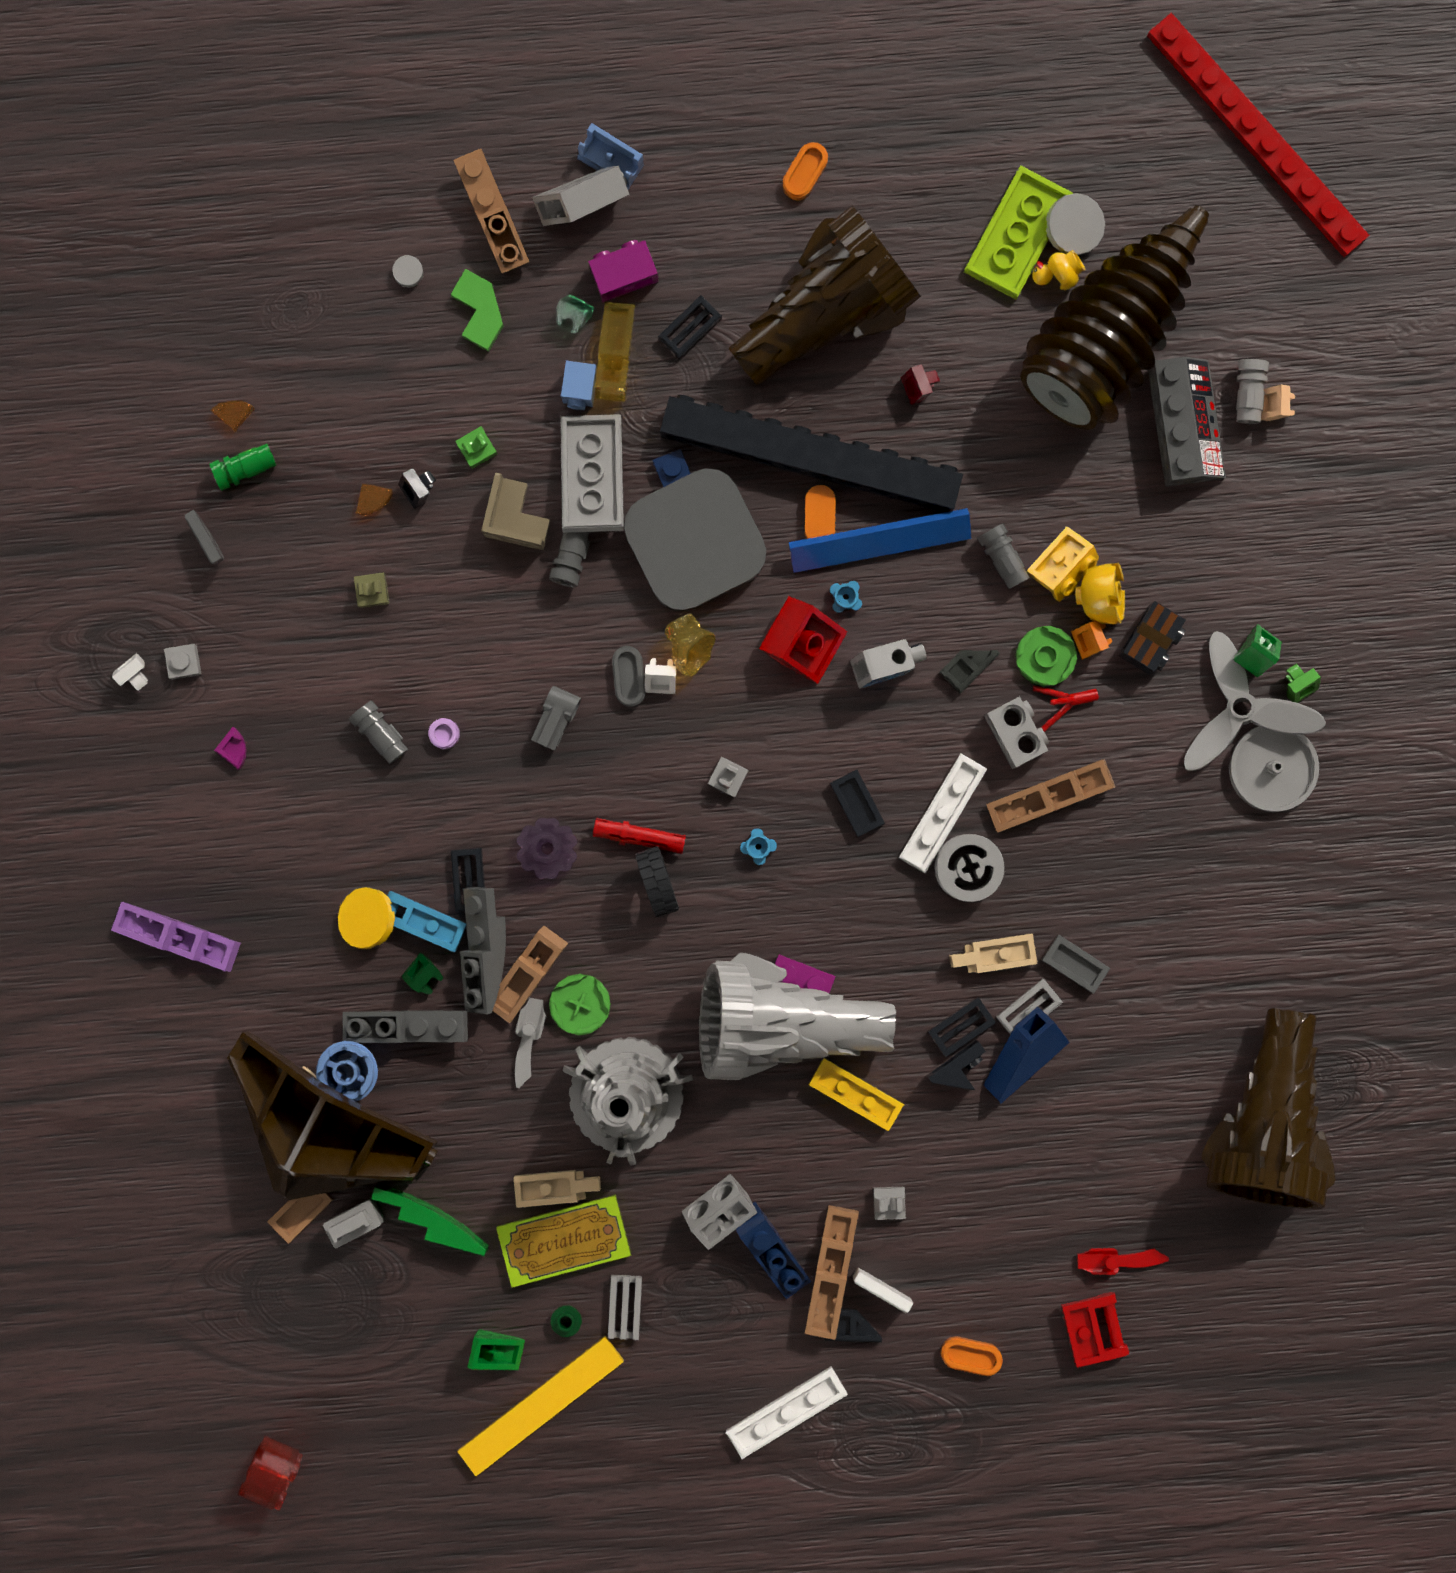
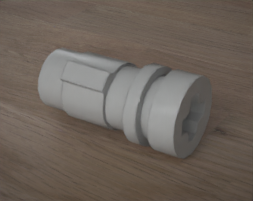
M1242 359L1238 361V372L1240 375H1237L1239 390L1237 393L1236 422L1243 424L1261 423L1265 394L1264 384L1268 382V377L1265 376L1269 370L1268 361L1260 359Z

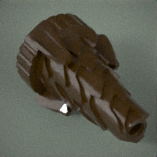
M853 205L837 218H826L819 224L798 260L803 270L788 281L790 286L773 299L768 310L748 325L751 330L729 347L737 362L756 385L764 382L789 361L802 357L812 349L815 351L821 349L840 333L842 336H845L851 331L855 338L859 339L900 325L905 321L906 309L921 297L906 274Z
M1276 1008L1268 1009L1262 1045L1258 1057L1255 1059L1252 1073L1249 1072L1247 1075L1242 1103L1238 1102L1235 1116L1229 1113L1224 1114L1202 1152V1160L1209 1168L1208 1188L1229 1196L1274 1206L1298 1209H1322L1325 1207L1327 1189L1335 1184V1170L1325 1132L1315 1131L1319 1108L1314 1106L1317 1082L1313 1074L1318 1048L1313 1047L1316 1026L1315 1015Z

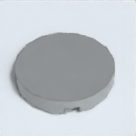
M1075 193L1063 196L1053 203L1047 213V237L1053 247L1061 253L1067 254L1074 250L1077 255L1085 254L1095 248L1104 235L1105 220L1103 212L1098 203L1087 195Z

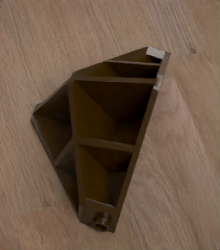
M249 1031L242 1032L227 1057L241 1087L273 1190L288 1200L387 1180L413 1181L424 1165L429 1167L438 1153V1150L434 1149L438 1141L376 1113L304 1072Z

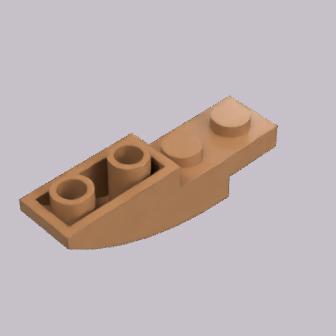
M482 149L454 159L455 166L501 273L503 274L529 263L527 254Z

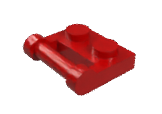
M1115 1292L1103 1293L1095 1297L1061 1305L1074 1363L1077 1368L1121 1358L1130 1354L1128 1345L1124 1344L1115 1308V1303H1117ZM1103 1307L1112 1344L1110 1348L1106 1349L1103 1346L1095 1309Z

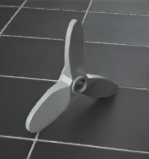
M1216 631L1212 634L1209 642L1211 666L1217 684L1228 703L1227 708L1202 729L1189 747L1184 760L1187 771L1200 770L1210 764L1232 743L1242 726L1249 723L1271 731L1287 734H1312L1321 731L1325 727L1326 721L1324 717L1310 707L1282 699H1255L1250 695L1245 668L1233 660L1238 653L1234 644L1221 632ZM1239 702H1246L1251 706V710L1247 715L1242 716L1234 712V706Z

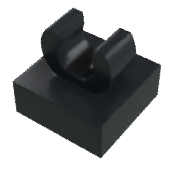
M411 468L402 473L398 486L413 508L416 509L425 504L429 495L428 490L433 488L432 483L436 482L430 471L418 477L414 469Z

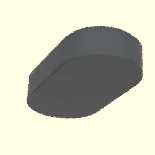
M623 646L615 651L612 658L615 695L622 705L635 707L644 700L646 694L643 659L636 648Z

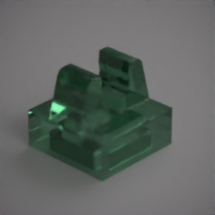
M568 294L559 301L555 310L558 312L556 323L561 326L565 323L566 318L572 319L574 325L571 332L575 334L591 319L595 307Z

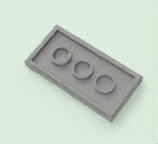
M621 414L561 416L563 533L624 531Z

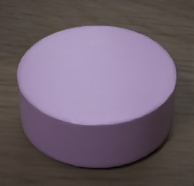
M441 718L431 724L428 736L434 746L440 749H450L459 741L460 731L452 720Z

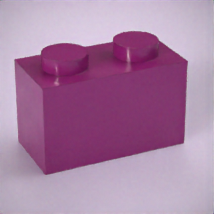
M638 240L626 242L621 246V249L611 253L609 250L599 252L593 256L592 260L588 261L602 302L659 282L658 273L645 240L638 242Z

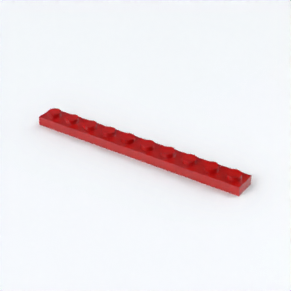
M1172 12L1149 31L1147 37L1344 258L1370 236Z

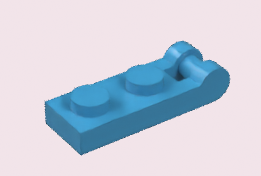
M389 890L387 896L392 902L390 904L392 911L396 914L399 905L407 908L402 919L395 916V927L452 952H456L466 930V923Z

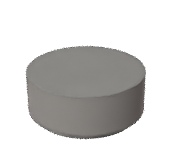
M410 255L398 258L392 269L396 282L407 288L418 285L424 274L420 261Z

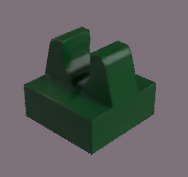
M422 953L416 957L401 976L410 988L417 993L423 992L425 994L433 992L427 985L432 977L437 978L439 981L443 979V975L437 967Z

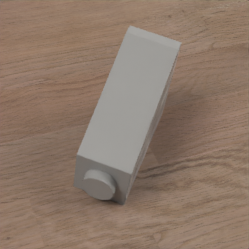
M618 165L600 169L536 195L532 199L543 226L573 222L629 195L626 187L627 180Z

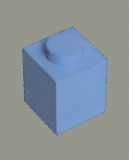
M566 361L561 398L563 403L567 404V407L576 410H585V406L593 407L598 373L596 364Z

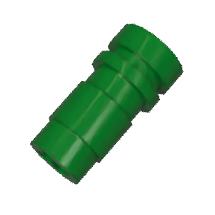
M268 444L257 448L253 447L231 458L225 456L223 457L224 461L221 462L218 459L209 463L221 491L231 488L230 484L234 483L236 486L240 484V480L251 478L277 466Z

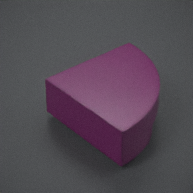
M232 727L214 751L240 770L246 759V744L241 733L235 727Z

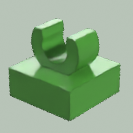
M482 426L455 441L471 469L497 455Z
M1297 664L1286 670L1288 675L1285 678L1289 682L1287 697L1290 701L1298 703L1319 689L1321 677L1314 668L1305 674Z

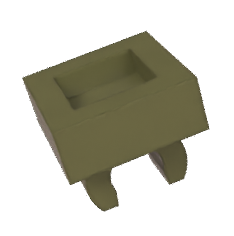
M384 572L354 577L359 608L389 604L386 575Z

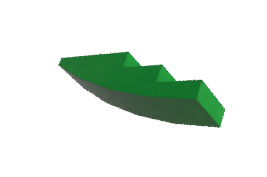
M382 1184L375 1186L371 1199L401 1207L398 1220L427 1227L424 1240L485 1256L488 1252L489 1245L467 1226L438 1207L403 1191Z

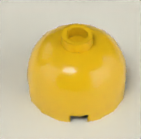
M1110 563L1093 567L1083 576L1082 585L1076 587V603L1083 606L1084 613L1092 621L1096 620L1101 624H1120L1121 620L1124 619L1125 590L1121 589L1120 581H1124L1120 564Z

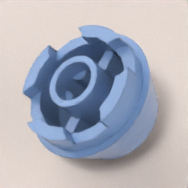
M342 1041L328 1047L320 1056L316 1067L317 1080L355 1102L363 1099L372 1091L378 1076L377 1063L373 1054L365 1046L353 1041Z

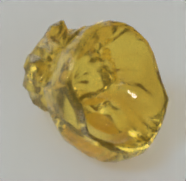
M691 613L677 618L666 626L665 635L672 642V660L676 668L686 676L695 675L711 659L712 648L716 641L715 634L701 628L700 622Z

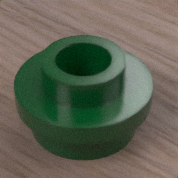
M570 1305L558 1307L551 1317L552 1329L562 1337L575 1335L582 1324L580 1312ZM562 1317H570L572 1324L569 1327L563 1326L560 1322Z

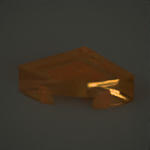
M228 401L217 404L210 411L236 432L255 408L244 401Z
M362 484L356 513L358 515H370L380 510L390 501L393 490Z

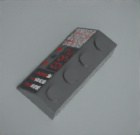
M1191 357L1155 360V366L1148 370L1165 487L1225 479L1226 474L1209 360Z

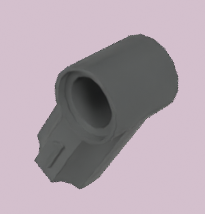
M553 686L545 700L542 709L544 712L531 740L556 751L568 722L571 723L578 710L581 697Z

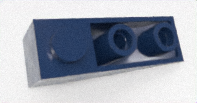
M1038 1006L1014 1027L984 1083L985 1088L1001 1104L1070 1043L1055 1022Z
M753 1202L758 1213L739 1226L736 1231L787 1299L809 1284L811 1280L758 1204Z

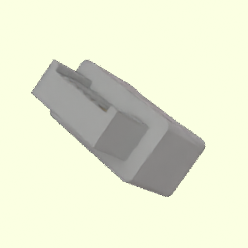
M370 1198L329 1219L323 1224V1227L333 1247L338 1248L379 1227L385 1222V1217L377 1201Z

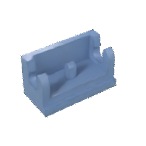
M593 123L587 129L585 142H580L578 146L579 155L577 159L596 171L619 165L620 171L627 180V189L630 188L644 166L643 154Z

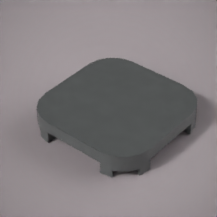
M706 468L695 471L641 498L630 507L625 516L624 530L627 541L655 597L661 605L672 611L684 613L693 611L695 608L747 582L750 583L759 576L765 565L766 547L764 540L736 484L727 474L719 470Z

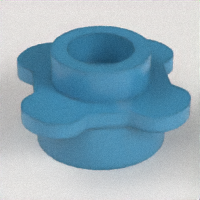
M850 581L841 585L835 583L831 586L830 593L834 598L832 608L836 613H842L846 609L857 611L861 608L862 601L859 599L858 594L860 586L857 582ZM847 594L849 599L845 600L843 595Z
M757 828L752 830L751 837L747 842L741 843L740 850L743 854L750 855L755 864L762 865L766 861V856L776 850L777 844L775 840H769L763 835V831ZM756 844H760V845H761V849H760V850H757V849H756V847H755Z

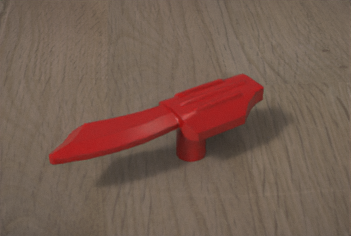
M1091 1248L1086 1252L1077 1254V1268L1086 1270L1092 1275H1116L1119 1267L1141 1268L1169 1261V1257L1160 1253L1155 1248L1118 1255V1251L1115 1248Z

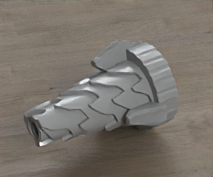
M738 953L731 961H716L707 969L703 983L699 1016L700 1058L702 1070L707 1079L740 1080L778 1065V1063L802 1062V1059L825 1058L828 1055L860 1056L861 1051L892 1052L894 1050L893 1039L895 1035L896 1010L893 1004L878 1001L843 1000V995H831L817 989L800 988L795 984L782 983L781 981L787 976L786 969L747 953Z
M620 1037L610 1042L606 1041L597 1048L592 1049L589 1053L579 1046L575 1049L581 1061L577 1068L564 1065L562 1070L564 1073L573 1076L571 1080L572 1086L569 1089V1096L571 1098L569 1104L574 1114V1121L576 1125L580 1126V1131L584 1136L589 1137L592 1143L611 1151L606 1163L612 1164L614 1156L627 1157L630 1166L636 1165L634 1154L641 1152L642 1149L652 1148L657 1142L665 1139L667 1133L673 1130L676 1120L680 1117L681 1105L684 1101L683 1083L693 1080L692 1074L683 1076L677 1070L676 1065L684 1057L679 1053L672 1059L659 1046L652 1045L650 1041L644 1039L638 1040L635 1037H627L626 1039ZM618 1098L625 1100L629 1105L628 1113L624 1116L615 1115L610 1107L613 1100Z

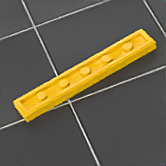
M605 1335L463 1445L457 1452L474 1475H479L621 1365L624 1359Z

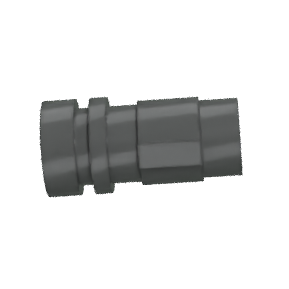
M1004 523L977 537V540L981 547L985 546L986 550L984 552L986 556L990 555L999 576L1004 580L1007 588L1010 589L1030 577L1024 568L1025 565L1011 544L1013 541L1011 536L1007 537L1006 533L1008 531Z
M590 532L563 533L558 550V558L553 561L555 568H551L549 580L567 587H578L580 575L578 574L582 573L583 570L581 562L586 559L590 545L588 540Z
M371 700L352 714L349 720L354 727H359V733L367 736L372 746L390 765L409 749L401 741L403 737L392 724L388 725L383 719L385 715L382 712H377L379 708Z

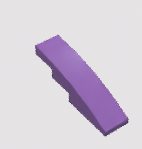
M121 902L111 931L158 949L170 951L228 972L232 970L241 944L210 931L125 902Z

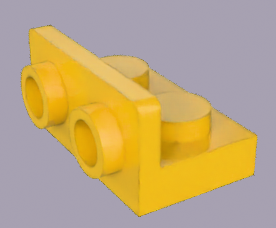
M1066 527L1028 568L1027 572L1031 578L1048 589L1054 599L1060 602L1065 596L1071 595L1077 583L1087 571L1097 565L1099 556L1093 544L1069 527Z

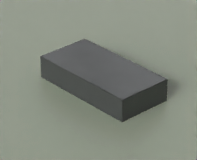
M1060 935L1055 937L1041 959L1092 994L1096 992L1110 970V967Z

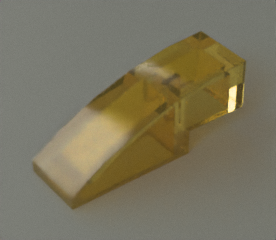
M605 302L598 351L595 399L626 401L635 305Z

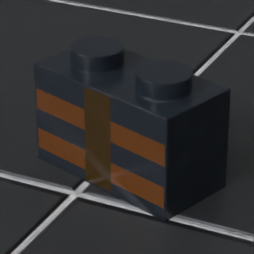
M1152 602L1118 656L1149 675L1155 672L1156 669L1161 671L1170 657L1166 654L1171 644L1177 645L1186 631L1182 628L1186 619L1158 602Z

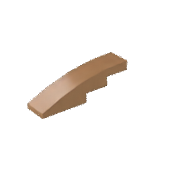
M1102 759L986 805L998 833L1105 792L1116 786L1105 759Z
M828 1206L805 1334L836 1339L859 1214L857 1210Z

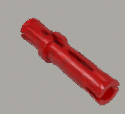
M596 817L592 837L619 841L621 845L630 843L650 848L659 846L660 850L679 854L683 853L686 835L630 825L629 821L620 823Z

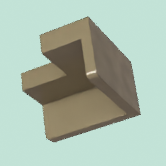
M495 473L481 530L487 538L544 551L551 522L550 519L522 513L528 484L503 478L502 474Z

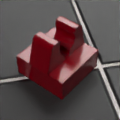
M922 364L911 367L900 377L911 405L926 399L933 392L934 384L940 382L936 370L925 372Z

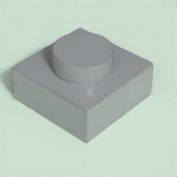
M196 644L164 649L169 679L202 675Z

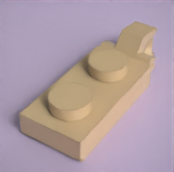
M1033 933L973 942L969 945H964L965 953L949 955L951 967L967 966L968 973H982L1037 964Z
M576 1170L515 1175L516 1208L574 1203L586 1199L585 1192L600 1191V1176L584 1178V1172Z

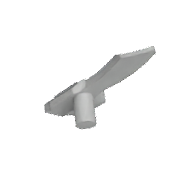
M529 997L527 1004L520 1010L516 1034L522 1037L515 1063L516 1088H520L531 1077L533 1040L541 1038L546 1018L543 1007L544 1000Z

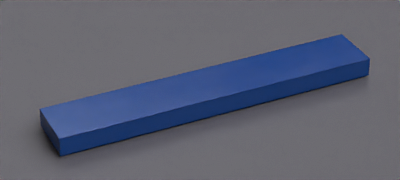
M968 508L789 542L793 572L972 539L970 514Z

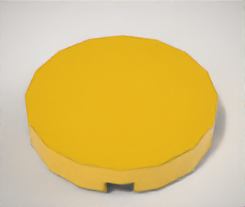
M367 887L355 889L347 895L340 906L338 914V927L343 939L351 946L362 949H371L385 942L391 934L395 922V913L392 911L390 898L380 890Z

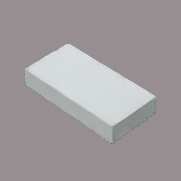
M857 1268L852 1276L855 1284L904 1313H908L913 1305L910 1297L860 1268Z

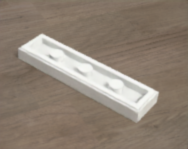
M963 754L959 755L901 852L899 859L922 873H926L987 769Z
M832 1366L728 1428L726 1434L741 1459L847 1396V1391Z

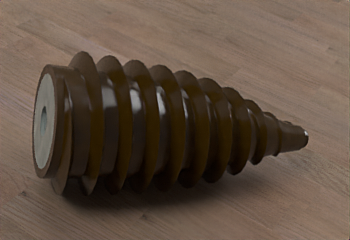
M1195 205L1193 208H1189L1172 224L1165 225L1159 234H1148L1141 239L1140 244H1128L1121 249L1119 256H1111L1104 260L1101 270L1089 273L1086 276L1084 285L1074 288L1069 295V301L1058 305L1054 312V317L1047 319L1042 324L1040 334L1030 338L1026 347L1028 357L1023 361V370L1020 377L1028 394L1046 412L1059 421L1082 430L1093 429L1098 422L1111 424L1118 420L1119 413L1116 406H1125L1131 402L1129 388L1142 386L1144 378L1141 370H1149L1155 366L1153 351H1162L1166 347L1167 342L1164 332H1171L1177 326V320L1172 311H1181L1185 307V299L1179 288L1186 289L1191 286V279L1187 273L1188 265H1194L1195 263L1193 254L1208 224L1209 213L1203 207Z

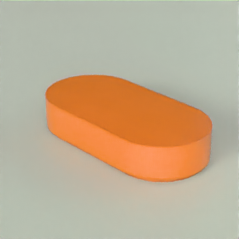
M811 142L805 144L798 152L783 178V191L790 199H805L813 190L828 163V153L824 146Z
M816 485L806 494V539L835 534V494L825 485Z
M954 1336L945 1340L941 1346V1357L944 1363L949 1368L992 1376L1002 1366L1003 1359L1000 1351L990 1343Z

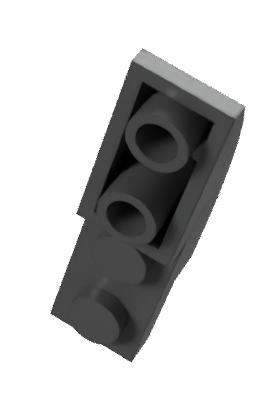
M470 887L463 889L469 949L460 952L465 1011L490 1014L498 996L504 968L506 949L505 916H496L494 888Z
M467 1011L343 1012V1041L357 1043L468 1042Z

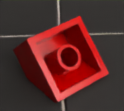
M788 596L759 649L780 664L819 684L848 631L813 605Z

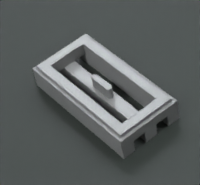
M1042 978L999 1013L996 1018L1011 1035L1013 1027L1049 997L1052 998L1053 1002L1042 1010L1046 1015H1049L1063 1002ZM1043 988L1046 991L1009 1022L1006 1020L1007 1016Z
M611 1275L608 1339L630 1338L639 1340L642 1276ZM617 1282H623L621 1331L615 1330ZM630 1282L635 1283L633 1331H627Z

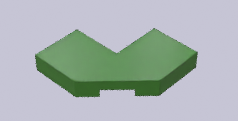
M465 269L451 293L452 298L475 310L462 337L489 352L504 327L492 283Z

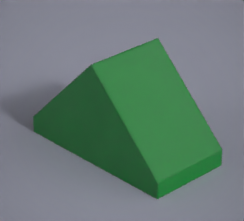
M1257 624L1233 660L1258 678L1279 660L1282 641Z
M479 1329L474 1336L467 1368L473 1370H519L525 1339Z

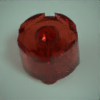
M264 1436L247 1470L246 1480L244 1483L242 1482L237 1496L270 1510L275 1509L279 1511L286 1498L290 1482L293 1483L298 1473L303 1454L299 1453L298 1449Z

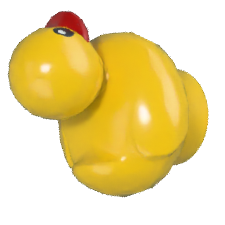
M1074 250L1067 254L1057 252L1049 257L1048 265L1037 261V266L1032 272V278L1036 284L1046 285L1051 282L1054 274L1061 284L1060 289L1068 290L1077 285L1079 274L1086 269Z

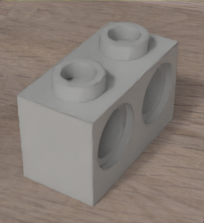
M1020 696L984 715L1012 769L1048 751L1046 745L1049 744V740L1041 727L1036 728L1032 720L1035 717L1033 709L1028 701L1023 702ZM1012 710L1018 714L1019 723L1017 726L1006 724L1004 720L1006 711ZM1021 737H1027L1033 742L1031 753H1023L1019 749L1018 742Z
M731 1174L682 1210L691 1232L708 1250L758 1213L747 1192Z

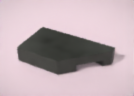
M960 650L939 674L961 694L1000 652L998 650Z

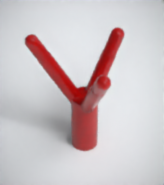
M1033 686L1032 688L1035 692L1058 697V699L1050 701L1051 705L1065 704L1041 727L1044 732L1073 706L1099 699L1096 689L1068 694L1040 686Z

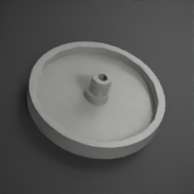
M1258 726L1245 733L1233 747L1229 758V777L1238 796L1248 805L1266 812L1285 811L1298 806L1310 796L1318 780L1319 760L1314 746L1304 734L1275 732Z

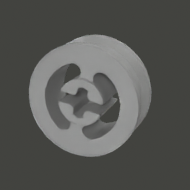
M976 834L958 835L948 840L938 851L934 865L935 876L943 891L951 897L968 902L980 901L992 895L1000 886L1004 876V860L998 847L989 839ZM965 845L976 846L984 853L982 858L974 854H965L969 863H976V868L973 869L976 879L982 877L985 866L988 865L990 867L989 877L986 882L974 890H963L955 885L956 878L968 882L973 881L969 873L962 872V868L966 866L963 857L957 858L953 870L948 868L951 855L958 848Z

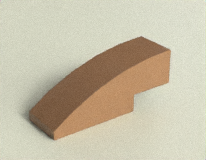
M543 926L500 983L498 996L492 1011L508 1023H511L559 958L568 942L546 926Z

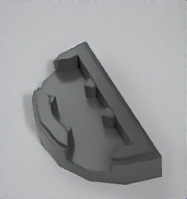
M194 509L185 514V520L212 565H216L223 561L224 556L218 544Z

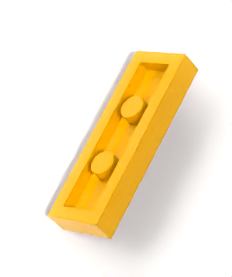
M825 1058L822 1059L809 1082L811 1087L887 1131L890 1130L904 1106L900 1101Z

